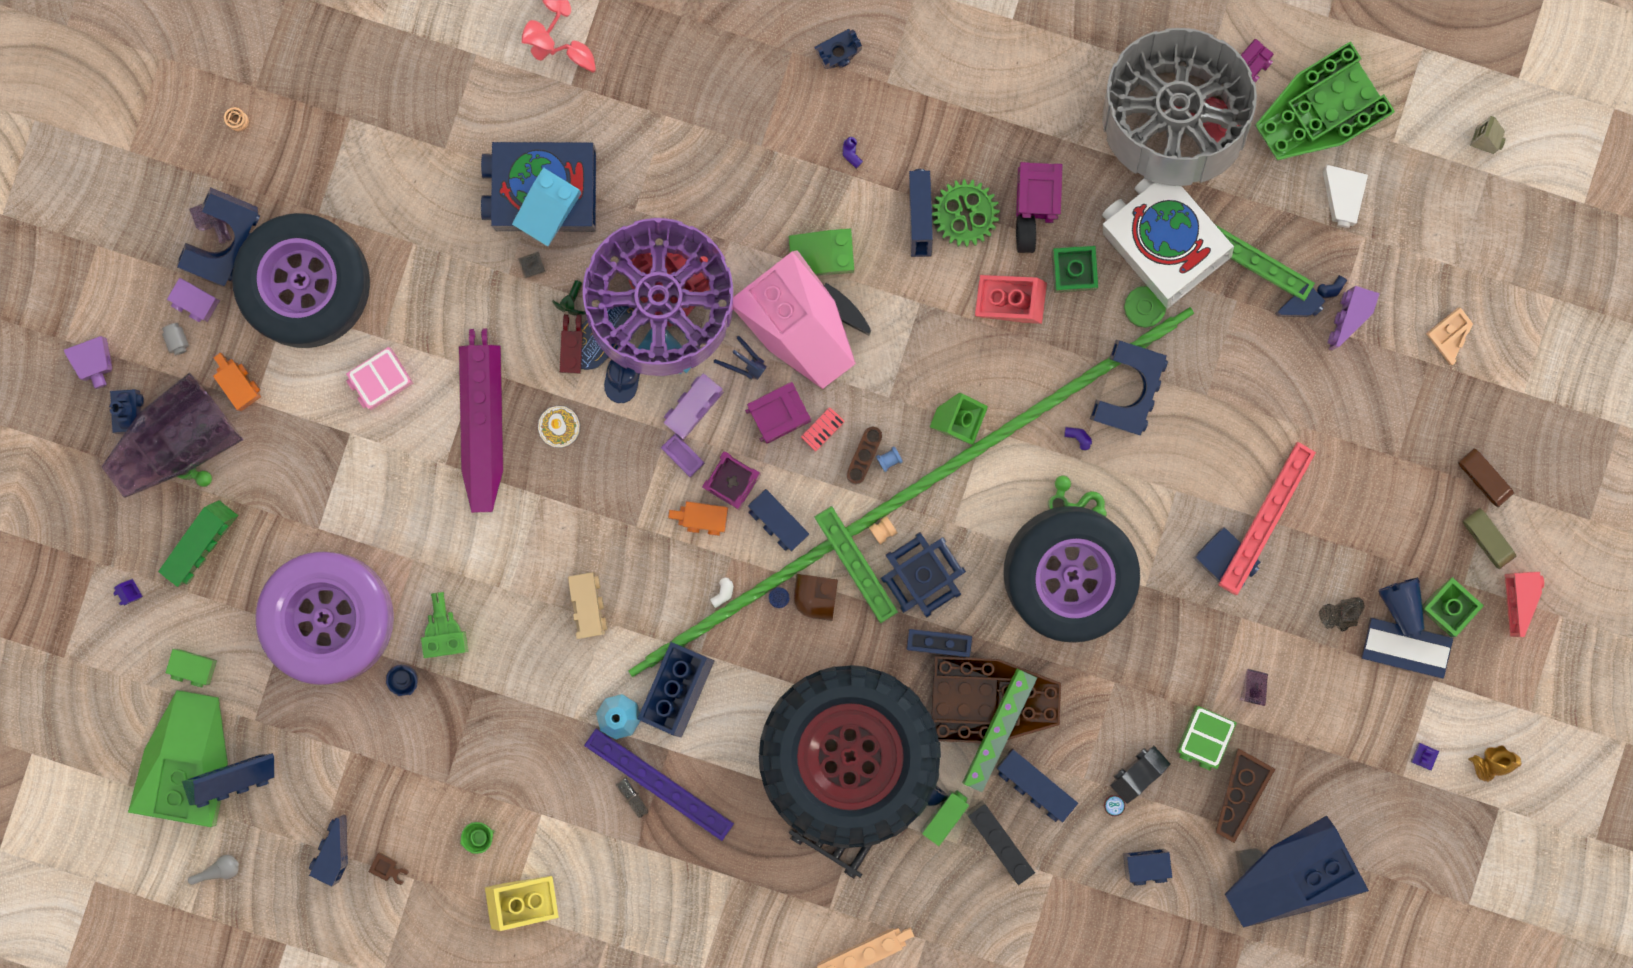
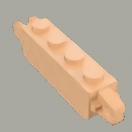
M911 927L901 932L899 928L888 929L819 962L817 967L814 968H865L903 950L902 947L906 946L905 941L914 937Z

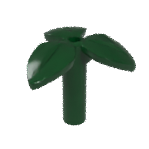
M575 280L569 295L565 296L560 304L554 299L552 300L554 306L562 312L568 311L570 315H585L586 312L576 310L574 304L582 282Z

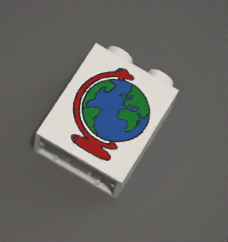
M1143 179L1135 187L1136 192L1139 194L1127 205L1122 199H1119L1103 212L1102 216L1106 219V222L1103 223V235L1168 309L1228 261L1233 255L1234 246L1182 186L1164 185Z

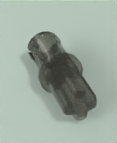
M627 777L616 784L626 799L625 803H629L638 818L648 813V809L638 796L640 793H636Z

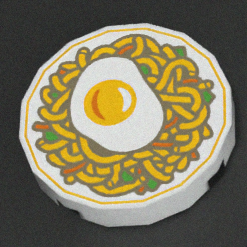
M555 406L547 409L539 419L538 430L540 437L545 443L553 447L562 448L569 446L576 440L580 433V422L572 410L564 406Z

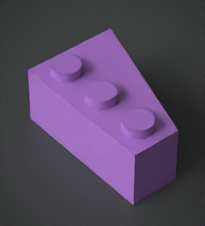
M704 373L691 384L692 388L688 393L684 392L677 401L679 404L676 408H671L664 416L666 419L664 424L683 440L724 393L723 389Z

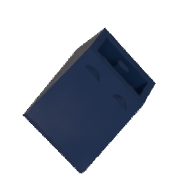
M345 815L331 820L327 831H329L328 837L322 839L318 847L320 853L316 858H313L309 866V870H311L310 877L331 887L340 882L348 865L347 819Z

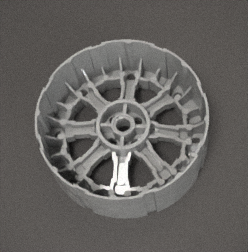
M1189 28L1165 29V31H1155L1140 37L1119 55L1117 63H1114L1109 75L1102 113L1103 130L1107 134L1106 140L1118 160L1135 174L1138 172L1144 176V179L1155 183L1187 186L1192 185L1193 182L1200 181L1202 183L1220 175L1236 161L1240 150H1243L1254 116L1257 92L1255 82H1253L1251 77L1252 72L1232 46L1222 39L1219 40L1213 37L1212 34ZM1180 62H1185L1187 66H1179ZM1174 73L1176 77L1174 82L1167 83L1162 81L1157 74ZM1192 75L1205 80L1207 83L1195 87L1188 82V78ZM1140 84L1153 92V96H1150V98H1134V96H1129V93ZM1214 95H1220L1228 109L1223 110L1209 106V104L1205 103L1206 99ZM1132 113H1147V115L1151 116L1149 121L1133 131L1126 124V115H1132ZM1208 121L1221 125L1222 128L1227 129L1225 137H1222L1217 143L1207 133L1203 123ZM1166 130L1168 141L1164 155L1154 152V150L1145 146L1147 140L1153 135ZM1183 133H1186L1195 140L1200 148V154L1192 158L1190 156L1181 157V150L1179 149Z

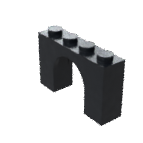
M983 800L965 812L1018 886L1035 874V871Z

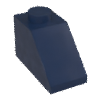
M1306 284L1299 293L1303 295L1309 284ZM1312 288L1305 301L1293 296L1275 314L1278 317H1309L1310 315L1315 317L1323 310L1321 305L1325 300Z

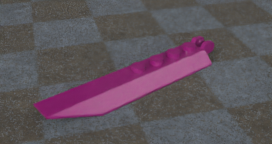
M483 328L481 332L483 345H475L476 333L474 329H469V345L459 346L461 472L471 513L493 512L503 474L501 346L488 345L487 328Z

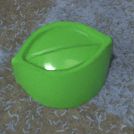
M481 822L470 823L462 831L460 844L470 853H483L490 847L495 831Z

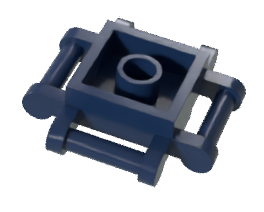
M919 532L908 543L892 553L888 552L885 554L894 569L880 579L883 583L886 582L901 605L900 609L903 613L918 604L927 618L932 615L931 612L952 598L961 596L953 580L964 574L966 570L964 567H960L945 544L947 541L944 537L929 546L921 532ZM921 544L924 550L901 565L898 564L896 561L898 558ZM939 548L954 573L948 574L934 553L935 549ZM899 575L914 598L913 600L908 602L894 581V576ZM948 585L950 588L948 592L925 605L923 600Z

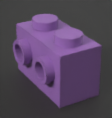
M181 278L178 279L167 300L172 302L171 307L180 312L185 309L190 312L189 317L199 323L201 320L208 322L220 302L217 298Z

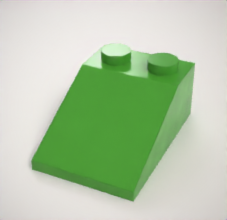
M851 228L789 236L790 253L798 250L816 276L854 273Z

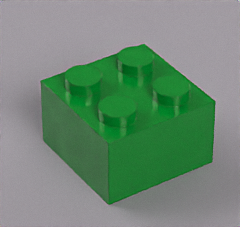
M1096 246L1054 248L1052 250L1054 293L1098 289Z

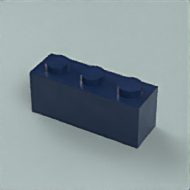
M767 489L748 505L751 509L748 513L756 521L759 518L765 524L763 529L770 536L775 534L780 539L777 543L785 551L789 549L792 552L810 535Z
M908 629L906 650L970 657L972 636Z

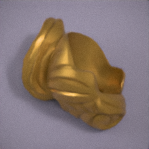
M1503 745L1487 748L1484 752V759L1477 755L1468 758L1474 765L1477 777L1487 782L1493 780L1495 775L1509 774L1522 765L1520 756L1514 752H1509Z

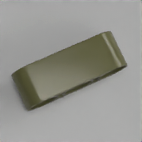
M1481 508L1463 520L1466 529L1496 568L1501 569L1517 557L1512 547Z

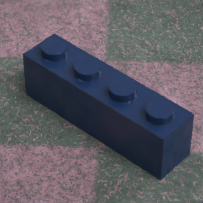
M1011 749L996 767L999 770L998 775L1006 782L1009 779L1016 784L1014 789L1022 795L1025 793L1032 797L1030 802L1040 809L1043 806L1049 812L1046 815L1054 822H1057L1059 819L1063 823L1078 805L1077 801L1014 749Z

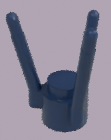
M737 336V340L753 357L750 361L736 350H733V354L747 364L745 369L748 372L717 359L714 360V363L745 375L751 380L753 377L758 380L767 366L763 364L764 360L758 357L740 336Z

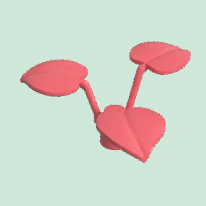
M542 0L549 10L556 12V16L547 31L540 22L530 20L524 27L522 43L533 45L531 53L540 61L544 60L549 54L554 55L558 51L568 49L566 53L574 63L594 73L596 66L593 54L583 43L572 41L570 45L565 44L554 49L555 43L550 36V32L558 21L560 14L565 17L570 15L571 5L569 1Z

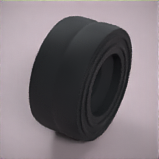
M1022 215L1017 216V253L1035 252L1036 220L1033 215H1031V218H1022Z

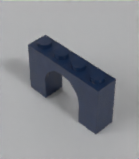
M210 187L202 205V212L229 224L235 235L234 240L228 248L220 252H208L185 243L177 261V268L225 287L227 280L230 282L232 280L233 266L237 253L243 242L251 234L249 233L251 227H256L260 215L258 214L257 206Z
M1115 340L1109 359L1136 369L1142 378L1143 389L1140 397L1128 406H1116L1096 399L1090 419L1141 436L1148 425V420H1146L1148 412L1153 410L1155 400H1153L1154 394L1159 391L1161 386V380H1159L1161 373L1165 372L1167 368V355Z

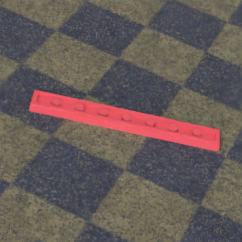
M1299 442L1295 444L1218 583L1220 587L1235 596L1238 595L1316 453L1315 451Z

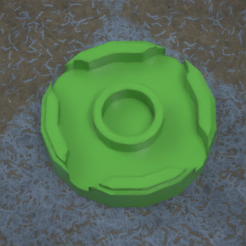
M1148 286L1137 287L1131 291L1124 304L1126 317L1137 327L1147 328L1156 325L1162 320L1166 312V307Z

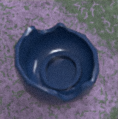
M404 664L396 665L388 671L386 685L397 696L411 695L417 688L418 676L411 666Z

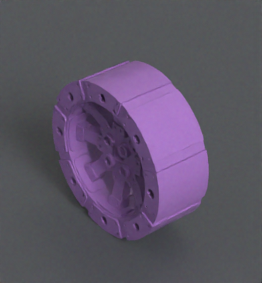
M650 218L635 221L634 224L619 228L599 245L591 257L589 268L587 267L585 272L583 302L588 325L591 327L593 337L607 356L622 367L635 370L636 373L650 376H668L679 374L685 369L698 366L720 346L726 336V329L730 326L732 318L733 282L729 267L727 268L724 255L707 235L693 226L689 227L683 224L681 221L666 218ZM661 238L663 244L656 245V239ZM667 252L677 253L687 259L685 265L676 273L667 274V269L665 268ZM651 253V257H653L651 272L649 274L641 272L632 264L631 260L639 254ZM613 256L618 257L619 261L617 263L610 261ZM705 256L708 258V262L701 263L700 258ZM617 272L626 276L635 287V289L628 292L608 291L609 282ZM700 272L709 281L710 291L689 292V290L682 289L685 286V282ZM658 282H660V283L663 284V286H662V285H655V284L658 283ZM660 293L665 298L661 302H656L653 300V296ZM646 297L648 301L647 303H641L640 299ZM676 297L678 301L677 303H671L670 299ZM594 300H598L600 302L598 307L592 306V302ZM725 300L727 304L725 307H720L718 302ZM618 306L635 308L632 316L616 329L608 320V309H614V307ZM700 306L704 307V309H710L709 321L701 329L690 321L682 308ZM659 311L662 312L663 315H655V313ZM650 321L652 329L650 350L643 348L640 350L629 341L641 325L644 326ZM668 321L674 326L676 325L688 340V343L682 345L680 349L667 350L665 329H667ZM705 343L706 345L700 349V345ZM617 344L618 350L614 349L611 345Z

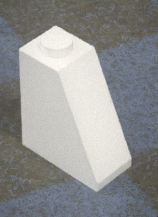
M1327 165L1323 169V176L1332 221L1337 222V225L1340 227L1350 228V226H1354L1357 223L1368 175Z

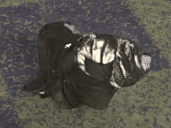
M1352 597L1341 600L1335 606L1332 604L1323 605L1319 610L1320 620L1325 628L1333 629V627L1337 626L1340 631L1344 632L1349 627L1358 625L1359 617L1365 608L1364 601L1360 597Z

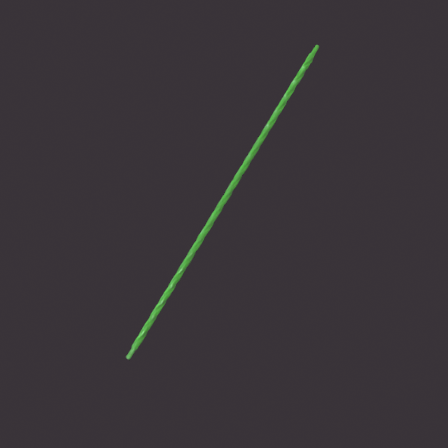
M1189 307L1175 317H1169L1162 324L1152 328L1130 344L1142 348L1148 347L1153 341L1162 338L1177 328V325L1192 316L1194 311ZM1109 358L1098 363L1080 377L1072 380L1052 395L1029 408L1026 412L1016 416L998 430L976 442L971 448L962 451L943 466L936 468L915 484L908 486L893 496L889 501L882 503L865 514L861 519L845 527L851 537L859 534L876 523L880 518L901 507L908 500L918 496L934 483L955 472L962 465L972 461L990 447L1012 435L1017 429L1026 426L1044 412L1066 400L1071 394L1080 391L1099 376L1108 373L1121 363ZM828 539L807 554L786 565L779 572L769 576L754 588L732 600L725 607L715 611L670 642L684 647L689 642L711 630L715 625L740 611L743 607L765 595L770 589L779 586L798 571L805 569L826 553L833 551L834 548ZM670 642L647 655L644 661L628 670L630 675L634 677L648 667L652 668L663 660Z

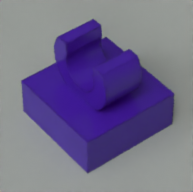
M133 579L122 582L114 587V596L118 595L121 600L119 605L125 606L143 597Z
M1418 743L1411 763L1432 771L1439 751Z

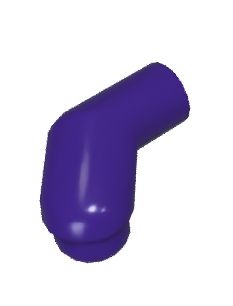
M848 137L843 142L842 155L857 169L863 161L856 155L857 140L854 137Z

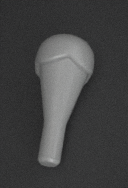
M223 855L203 872L189 877L188 883L194 885L204 880L231 879L238 873L239 863L233 856Z

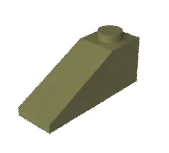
M1490 116L1476 127L1470 146L1494 154L1498 150H1502L1506 138H1503L1505 130L1495 117Z

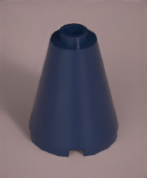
M1418 577L1379 589L1380 597L1403 634L1409 635V638L1421 635V630L1425 628Z

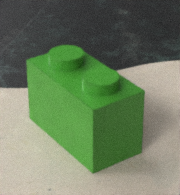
M172 649L165 673L171 675L170 679L183 682V679L191 681V685L203 688V685H210L217 660L180 649Z

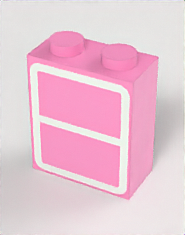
M387 347L346 373L349 378L346 380L353 391L357 390L360 395L357 398L363 408L367 407L369 410L375 409L414 384L390 347Z

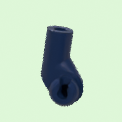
M1338 275L1333 284L1319 285L1317 293L1323 298L1336 297L1348 280Z

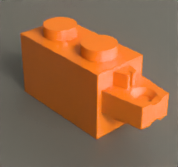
M222 353L213 357L219 365V368L216 369L218 373L213 375V377L236 410L243 411L261 398V395L258 393L261 389L254 380L250 381L246 376L249 372L242 363L238 364L233 359L228 361Z
M686 501V506H681L680 511L669 510L668 518L679 520L678 525L687 527V532L699 533L700 529L708 530L709 535L720 536V532L725 533L728 507Z

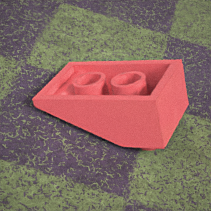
M980 275L975 316L1042 324L1047 282L1036 277Z
M1540 572L1505 574L1510 637H1525L1541 597L1542 588H1544V578L1540 576Z

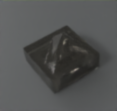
M539 252L518 258L524 278L545 272Z

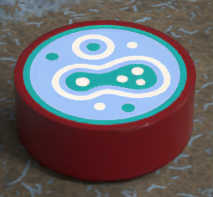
M1110 795L1104 801V809L1111 816H1119L1125 810V802L1118 795Z

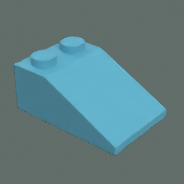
M543 167L512 225L544 245L549 246L582 193L578 188Z

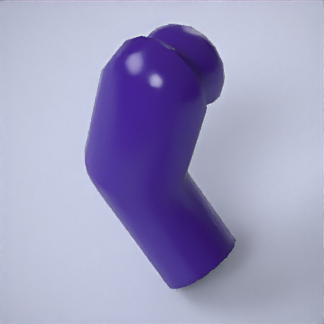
M1065 427L1064 437L1076 438L1080 443L1081 450L1086 451L1090 449L1092 438L1084 429Z

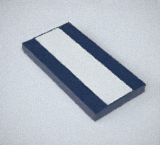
M1370 618L1361 659L1444 679L1453 638L1421 630V635L1409 638V635L1403 634L1398 624Z

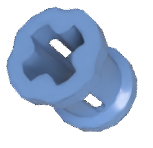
M895 446L889 452L876 456L884 472H887L888 468L897 463H903Z

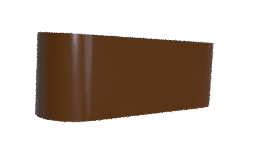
M872 426L865 430L847 471V479L850 483L857 485L864 481L882 440V432L879 428ZM876 431L879 439L876 442H870L867 439L868 432ZM860 451H869L870 459L868 461H861L858 456ZM853 469H859L862 472L860 480L855 481L851 479L850 472Z
M1473 448L1458 462L1461 469L1497 508L1514 495L1512 488L1477 449Z

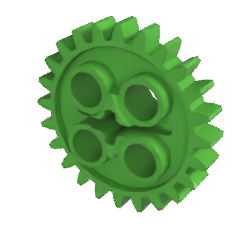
M963 179L962 185H959L957 180H955L953 188L947 184V192L942 189L940 190L943 197L936 196L935 200L939 204H933L932 208L936 209L937 212L932 213V216L938 219L933 222V225H940L937 233L944 232L942 239L949 236V244L956 240L957 247L960 246L961 242H964L967 248L969 242L972 241L973 245L976 246L977 239L983 243L985 241L983 235L990 237L989 229H996L992 222L999 221L998 218L994 217V215L1000 212V210L994 209L998 202L991 201L995 195L991 194L988 196L989 188L982 190V183H979L976 187L974 186V180L971 181L970 185H967L965 179ZM970 195L976 196L978 203L976 205L968 204L967 197ZM959 196L963 197L966 211L971 212L968 219L972 226V231L968 229L965 215H960L963 208ZM952 201L958 205V209L953 212L947 208V204ZM981 215L984 218V223L976 225L973 222V217ZM956 221H960L964 224L965 228L962 231H956L953 228V224Z

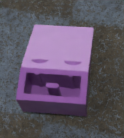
M1354 286L1343 293L1340 304H1343L1342 310L1336 314L1334 324L1337 325L1335 331L1330 333L1328 344H1330L1329 350H1334L1341 346L1374 313L1380 293Z

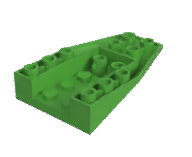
M1351 41L1298 73L1255 124L1277 161L1341 146L1390 117L1395 112L1384 94L1382 96L1379 95L1359 63L1362 58Z
M180 690L175 692L144 749L128 813L206 827L217 825L221 800L217 801L216 798L209 800V805L197 808L196 805H189L182 781L228 766L219 697Z

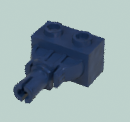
M136 389L110 391L111 403L109 407L111 409L109 410L112 417V433H141L142 427H145V417L141 415V407L144 406L143 394H140V391Z

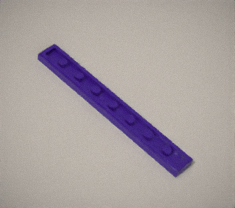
M596 728L584 746L721 841H723L734 825L725 816Z

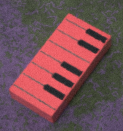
M829 407L801 438L816 452L845 421Z

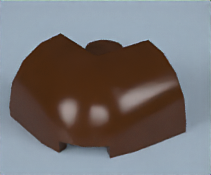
M797 574L794 603L798 611L809 618L833 621L838 579Z

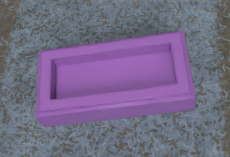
M676 433L661 447L689 477L705 464Z

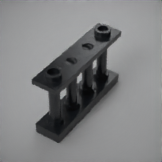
M790 829L789 834L792 835L790 839L801 845L804 842L845 868L844 873L853 879L856 876L861 878L863 875L857 870L872 846L861 847L849 866L840 860L846 848L836 847L833 854H830L822 849V843H813L798 831L795 832Z

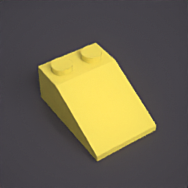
M552 876L485 887L490 925L493 930L502 931L559 918Z

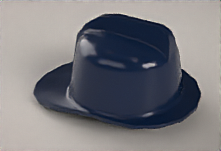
M611 359L607 367L604 383L607 397L615 403L630 401L636 394L640 373H636L635 370L628 367L626 369Z

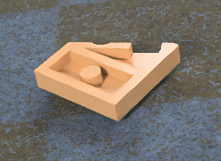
M1458 307L1426 334L1450 365H1454L1456 362L1455 358L1460 348L1463 347L1466 341L1465 337L1470 332L1473 323L1465 312Z

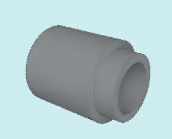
M173 323L162 328L164 332L162 336L169 353H174V355L185 353L189 344L182 327H179L178 323Z

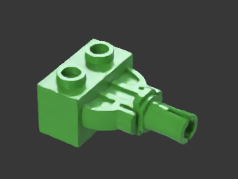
M439 592L438 596L437 593H432L434 612L433 615H428L429 623L425 629V637H421L423 658L468 652L466 631L461 632L459 624L453 618V612L447 613L444 592Z

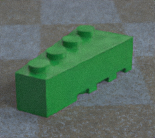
M220 500L205 506L158 572L176 587L189 584L195 576L193 574L195 570L204 564L206 556L216 547L217 542L239 515Z

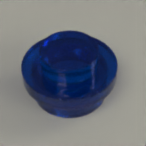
M781 587L774 588L769 594V602L775 608L785 607L790 599L788 591Z

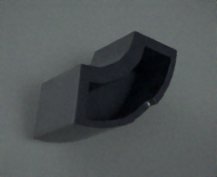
M1154 745L1148 750L1143 748L1135 756L1137 759L1125 770L1121 768L1113 776L1115 780L1110 786L1126 804L1138 797L1171 764Z

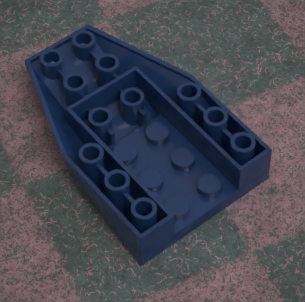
M1326 815L1271 846L1225 893V896L1244 928L1306 913L1368 892L1369 890L1336 827Z

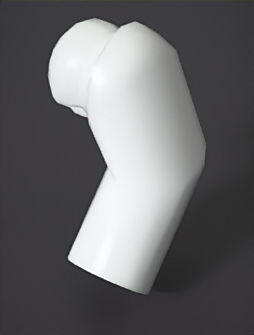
M722 578L720 580V593L710 599L715 608L732 597L734 586L729 578Z

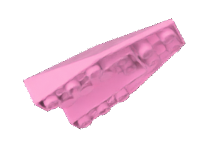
M798 250L789 253L733 297V310L764 346L820 388L824 389L856 364L835 300Z

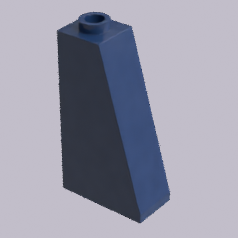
M915 169L914 171H909L911 257H931L933 231L930 170Z

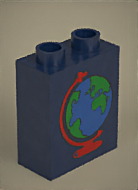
M492 142V154L482 153V179H492L491 195L481 196L482 220H491V226L495 231H522L513 226L512 223L533 183L544 167L578 188L582 193L558 232H596V147L593 142Z

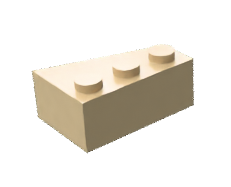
M594 572L568 576L571 602L574 609L573 617L577 627L576 638L581 639L604 635V630H608L606 617L602 618L601 609H604L603 598L598 596L597 589L601 588L599 576H595Z

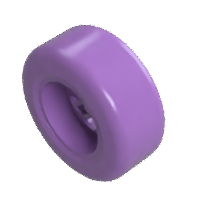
M313 552L289 560L270 576L261 591L256 607L257 635L267 657L286 675L309 684H334L360 676L370 669L382 656L388 646L393 630V605L390 594L382 579L364 562L340 553ZM321 590L333 592V597L329 604L321 603L319 597ZM306 598L314 605V609L310 614L299 610ZM342 600H347L352 610L351 613L340 615L337 610L338 604ZM323 614L329 615V618H327V622L321 621V619L323 618ZM310 621L313 631L305 637L300 631L299 624ZM340 622L351 626L345 638H342L336 631V627ZM321 632L329 633L331 639L330 646H320L317 644V639Z

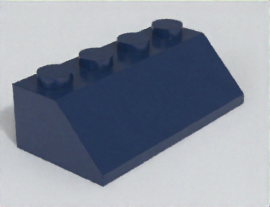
M670 642L638 716V720L668 734L682 738L715 660Z
M273 753L260 754L182 781L189 805H196L197 808L204 807L210 804L209 800L215 798L217 801L224 800L230 797L229 793L236 791L237 794L249 791V786L256 784L257 787L269 784L268 780L275 778Z

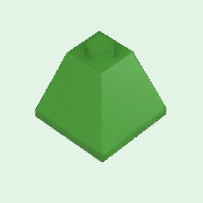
M958 393L937 407L930 428L973 445L988 406L963 393Z

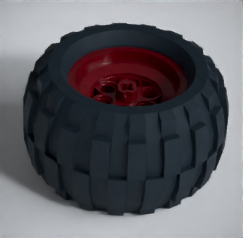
M855 665L834 666L819 670L792 685L779 698L764 724L758 755L759 770L764 789L770 802L787 824L803 836L817 843L848 849L880 844V842L893 836L895 837L907 829L928 805V801L936 788L939 778L941 750L935 728L936 725L920 698L910 687L904 685L896 677L883 671ZM847 729H853L856 732V738L853 741H847L844 738V732ZM829 739L837 742V749L833 752H829L825 748V743ZM865 740L873 741V751L865 752L863 750L862 744ZM852 750L855 752L853 756L856 759L855 761L850 760L848 763L845 761L846 756L844 754L845 752L850 753ZM828 761H834L837 764V770L834 773H828L825 770V764ZM866 761H870L874 765V771L870 774H866L862 770V765ZM847 772L854 773L856 777L854 783L846 784L843 780L844 774Z

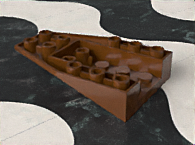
M934 656L932 719L936 725L938 740L941 742L981 743L1016 669L1035 676L1037 680L1008 740L1060 725L1061 683L1000 659Z

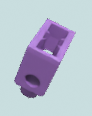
M99 336L64 350L81 380L87 381L91 379L95 389L107 385L103 374L112 371L108 342L105 337Z

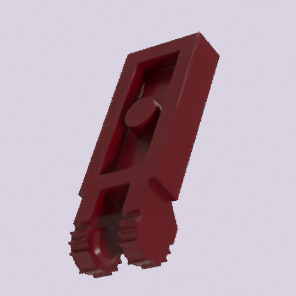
M564 314L563 331H561L559 372L581 374L582 315H577L575 319L576 331H568L570 318L569 314Z

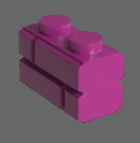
M1254 39L1241 54L1252 72L1251 77L1255 83L1260 78L1257 74L1261 69L1266 71L1273 63L1271 58L1274 55L1257 39Z

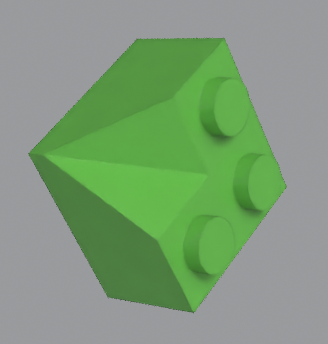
M1451 577L1425 601L1422 608L1423 613L1450 637H1457L1484 605Z

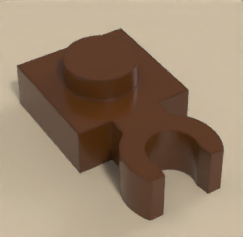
M380 852L375 857L368 871L385 881H388L391 876L394 882L402 885L404 881L398 878V874L404 873L407 875L409 873L405 868H395L397 861Z

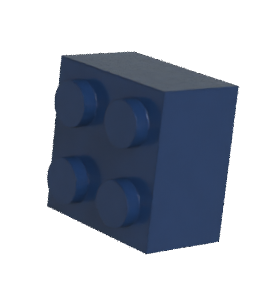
M1166 849L1123 853L1125 877L1134 886L1145 885L1146 881L1149 880L1155 881V883L1168 882L1167 878H1173L1170 852Z

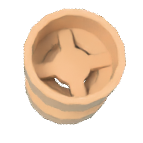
M230 108L224 114L226 125L234 131H242L248 126V116L239 108Z
M887 516L881 519L879 524H873L869 527L879 544L884 543L887 537H893L897 534L896 529Z

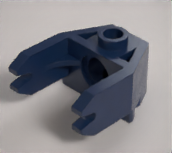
M847 29L814 48L824 69H832L837 66L843 68L850 64V60L862 50V44L854 29L851 31ZM841 48L844 54L841 57H836L833 54V50Z

